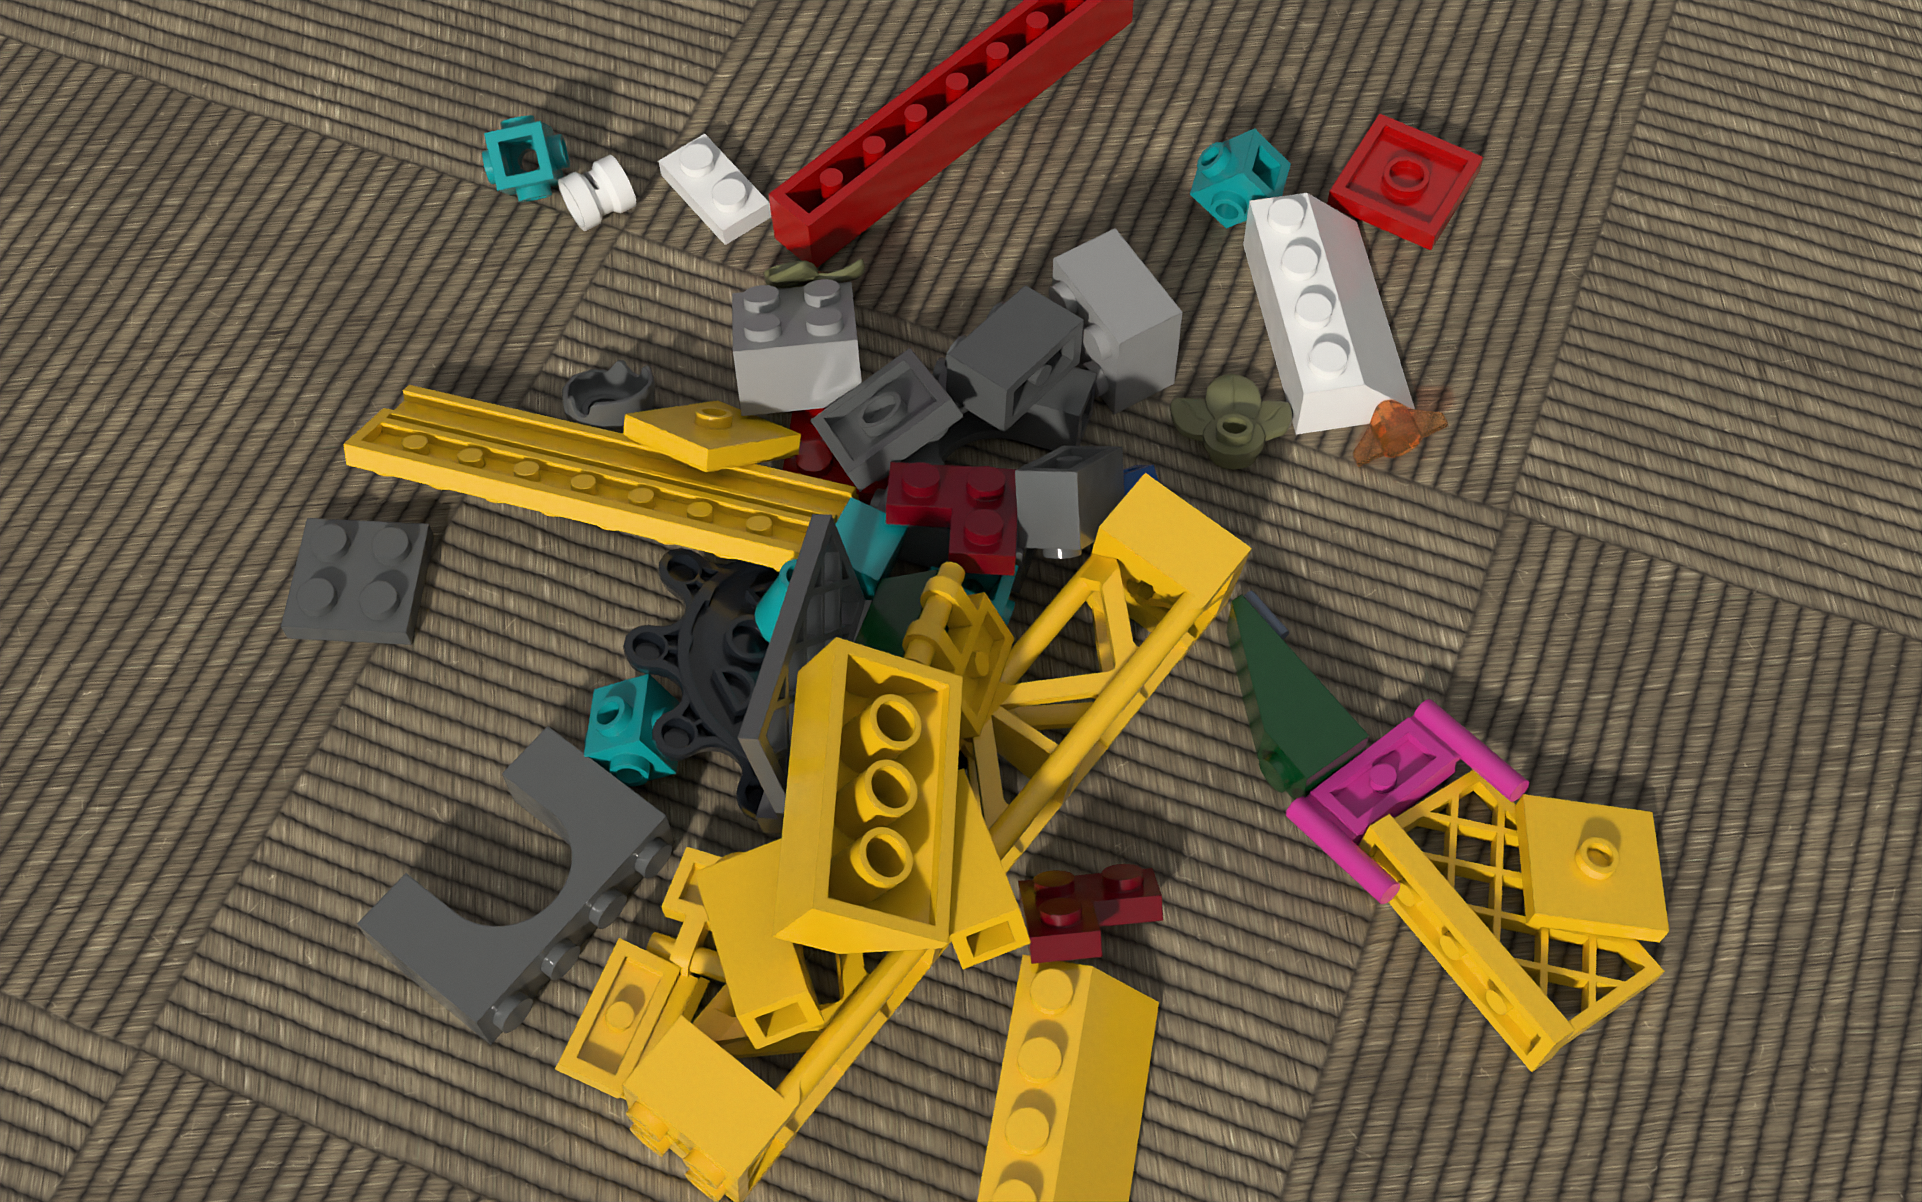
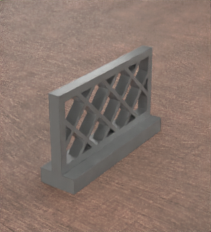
M812 514L738 735V740L764 790L756 815L763 833L782 834L798 671L834 638L838 637L855 642L872 600H865L832 515Z

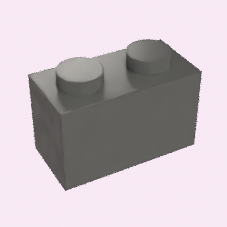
M1023 286L1008 301L997 303L989 312L986 320L968 336H960L951 345L945 358V366L947 367L946 392L954 402L1002 432H1005L1080 363L1084 319L1030 287Z
M1061 446L1015 470L1019 548L1043 549V556L1046 558L1065 559L1080 556L1083 548L1094 543L1099 526L1125 497L1122 447Z

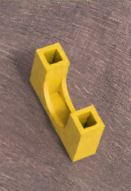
M964 768L958 770L949 921V936L962 969L969 968L1031 943L1020 908ZM782 838L746 852H735L725 855L715 864L694 871L736 1017L756 1050L825 1023L806 966L803 945L772 937Z

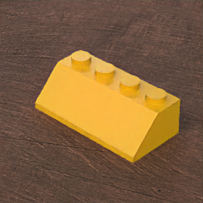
M838 637L834 638L798 671L772 937L837 954L936 949L948 944L962 676Z
M1022 955L977 1202H1129L1158 1013V1001L1093 966L1064 961L1031 964L1030 956Z

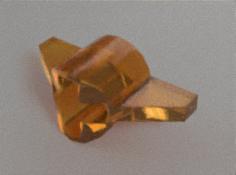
M1383 401L1376 407L1369 428L1353 452V458L1357 466L1360 467L1384 455L1388 458L1402 456L1418 446L1422 438L1448 427V422L1443 413L1407 409L1406 406L1397 401Z

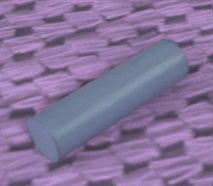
M1249 591L1244 595L1248 602L1282 639L1289 635V630L1253 591Z

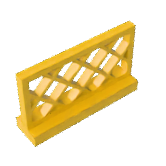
M1471 770L1399 816L1393 818L1388 814L1370 825L1358 846L1400 884L1398 893L1388 903L1527 1068L1533 1072L1552 1059L1564 1045L1657 981L1665 971L1636 939L1526 925V916L1501 911L1502 886L1523 890L1522 874L1503 869L1504 845L1519 848L1515 813L1516 804L1509 801L1477 772ZM1474 791L1492 811V825L1458 818L1459 799ZM1446 808V815L1439 814L1440 811ZM1416 826L1445 832L1443 856L1421 851L1406 832ZM1457 835L1491 842L1490 866L1456 859ZM1455 876L1489 883L1488 908L1467 904L1454 889ZM1501 928L1535 935L1534 962L1514 958L1500 942ZM1549 939L1581 945L1582 972L1548 965ZM1596 950L1618 953L1636 974L1627 981L1596 975ZM1548 982L1582 989L1581 1013L1568 1021L1547 997ZM1596 992L1606 994L1604 997L1596 1001Z

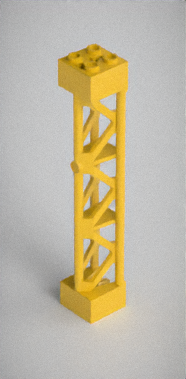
M1147 473L1139 479L1099 526L1090 557L1011 648L980 736L959 739V750L967 759L969 783L1006 874L1178 661L1184 658L1227 605L1252 549ZM1086 601L1092 609L1100 673L1016 684ZM1129 617L1151 632L1139 647L1133 642ZM1084 698L1096 699L1094 702L1039 705ZM1072 728L1059 745L1037 731ZM997 752L1030 779L1010 804H1007L1004 800ZM950 936L948 944L942 948L889 951L871 974L867 973L864 968L863 953H835L839 1001L819 1005L825 1023L757 1050L754 1048L739 1020L735 1017L736 1013L726 983L693 1023L681 1015L623 1082L622 1086L628 1106L626 1115L634 1123L630 1127V1131L657 1155L663 1157L668 1149H671L683 1159L684 1164L689 1168L685 1173L687 1179L713 1201L719 1202L726 1195L734 1202H743L797 1136L798 1130L952 942ZM806 1052L775 1090L735 1059Z

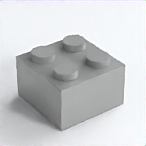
M1114 228L1053 258L1052 286L1049 287V297L1053 302L1084 319L1080 363L1077 366L1080 369L1097 373L1095 398L1100 396L1113 414H1116L1173 385L1175 382L1183 312L1117 229Z
M820 279L802 287L777 289L770 285H759L751 287L745 292L732 293L733 357L742 416L828 408L862 383L851 282L837 283L833 280Z

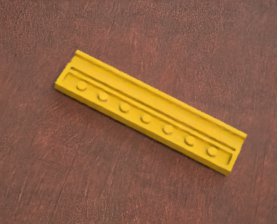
M408 385L403 390L404 401L396 409H381L343 444L346 465L373 471L381 476L407 479L427 484L435 489L452 490L481 497L492 503H506L539 511L551 517H564L597 525L604 530H618L655 539L662 544H676L713 553L720 558L738 559L771 567L779 572L787 561L798 559L812 514L832 515L836 524L850 497L859 500V494H856V487L758 464L704 472L628 439V436L623 435V433L413 385Z

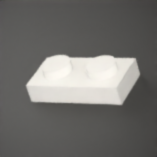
M706 134L701 135L658 161L661 176L724 245L771 218L769 201Z

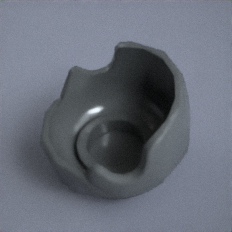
M618 360L607 371L591 369L572 375L562 389V403L567 419L570 422L623 433L625 414L654 410L655 381L652 368L646 365L642 368L641 374L638 375L631 371L624 360Z

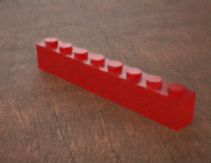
M1023 0L771 191L768 196L775 239L801 261H808L818 268L1132 23L1134 0Z

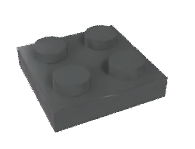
M909 348L810 421L858 490L862 491L871 483L889 476L890 462H902L925 444L939 440L951 425L964 416L948 393L912 349Z
M307 518L281 628L287 638L412 645L434 541V534L430 525L422 523Z

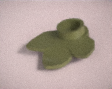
M861 258L844 269L818 271L816 266L808 261H793L769 268L763 274L766 282L765 285L782 289L802 287L820 279L833 280L837 283L853 281L863 275L865 265Z
M1233 373L1215 378L1207 387L1206 398H1174L1170 405L1172 421L1180 434L1202 441L1209 453L1210 459L1216 465L1226 469H1242L1252 465L1263 450L1265 441L1284 435L1292 422V410L1289 403L1273 400L1261 402L1259 389L1254 382L1244 376Z

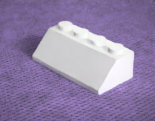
M1309 193L1249 201L1243 246L1285 398L1292 410V423L1295 434L1413 418L1415 408L1357 222Z

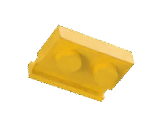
M619 938L555 1070L617 1099L622 1098L626 1100L622 1086L623 1082L681 1015L688 1021H692L710 981L701 976L697 978L690 974L687 978L679 974L682 967Z

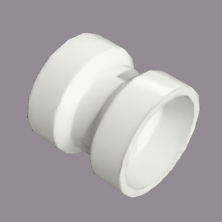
M607 155L595 161L592 169L584 174L572 172L558 179L563 200L572 217L583 231L601 224L604 215L612 211L621 214L635 207L637 203L634 191L624 170L612 155Z

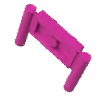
M1427 699L1418 706L1413 716L1406 718L1317 786L1306 798L1302 796L1294 800L1286 811V817L1383 905L1395 897L1400 889V884L1358 846L1370 825L1388 814L1395 818L1405 812L1455 773L1456 762L1460 759L1511 802L1518 800L1525 793L1529 786V781L1433 700Z

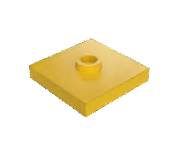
M718 400L625 414L623 435L628 436V439L704 472L794 457V455H799L801 437L800 433L758 416H742L740 409Z
M1526 794L1521 796L1515 805L1526 925L1660 943L1669 932L1653 812Z

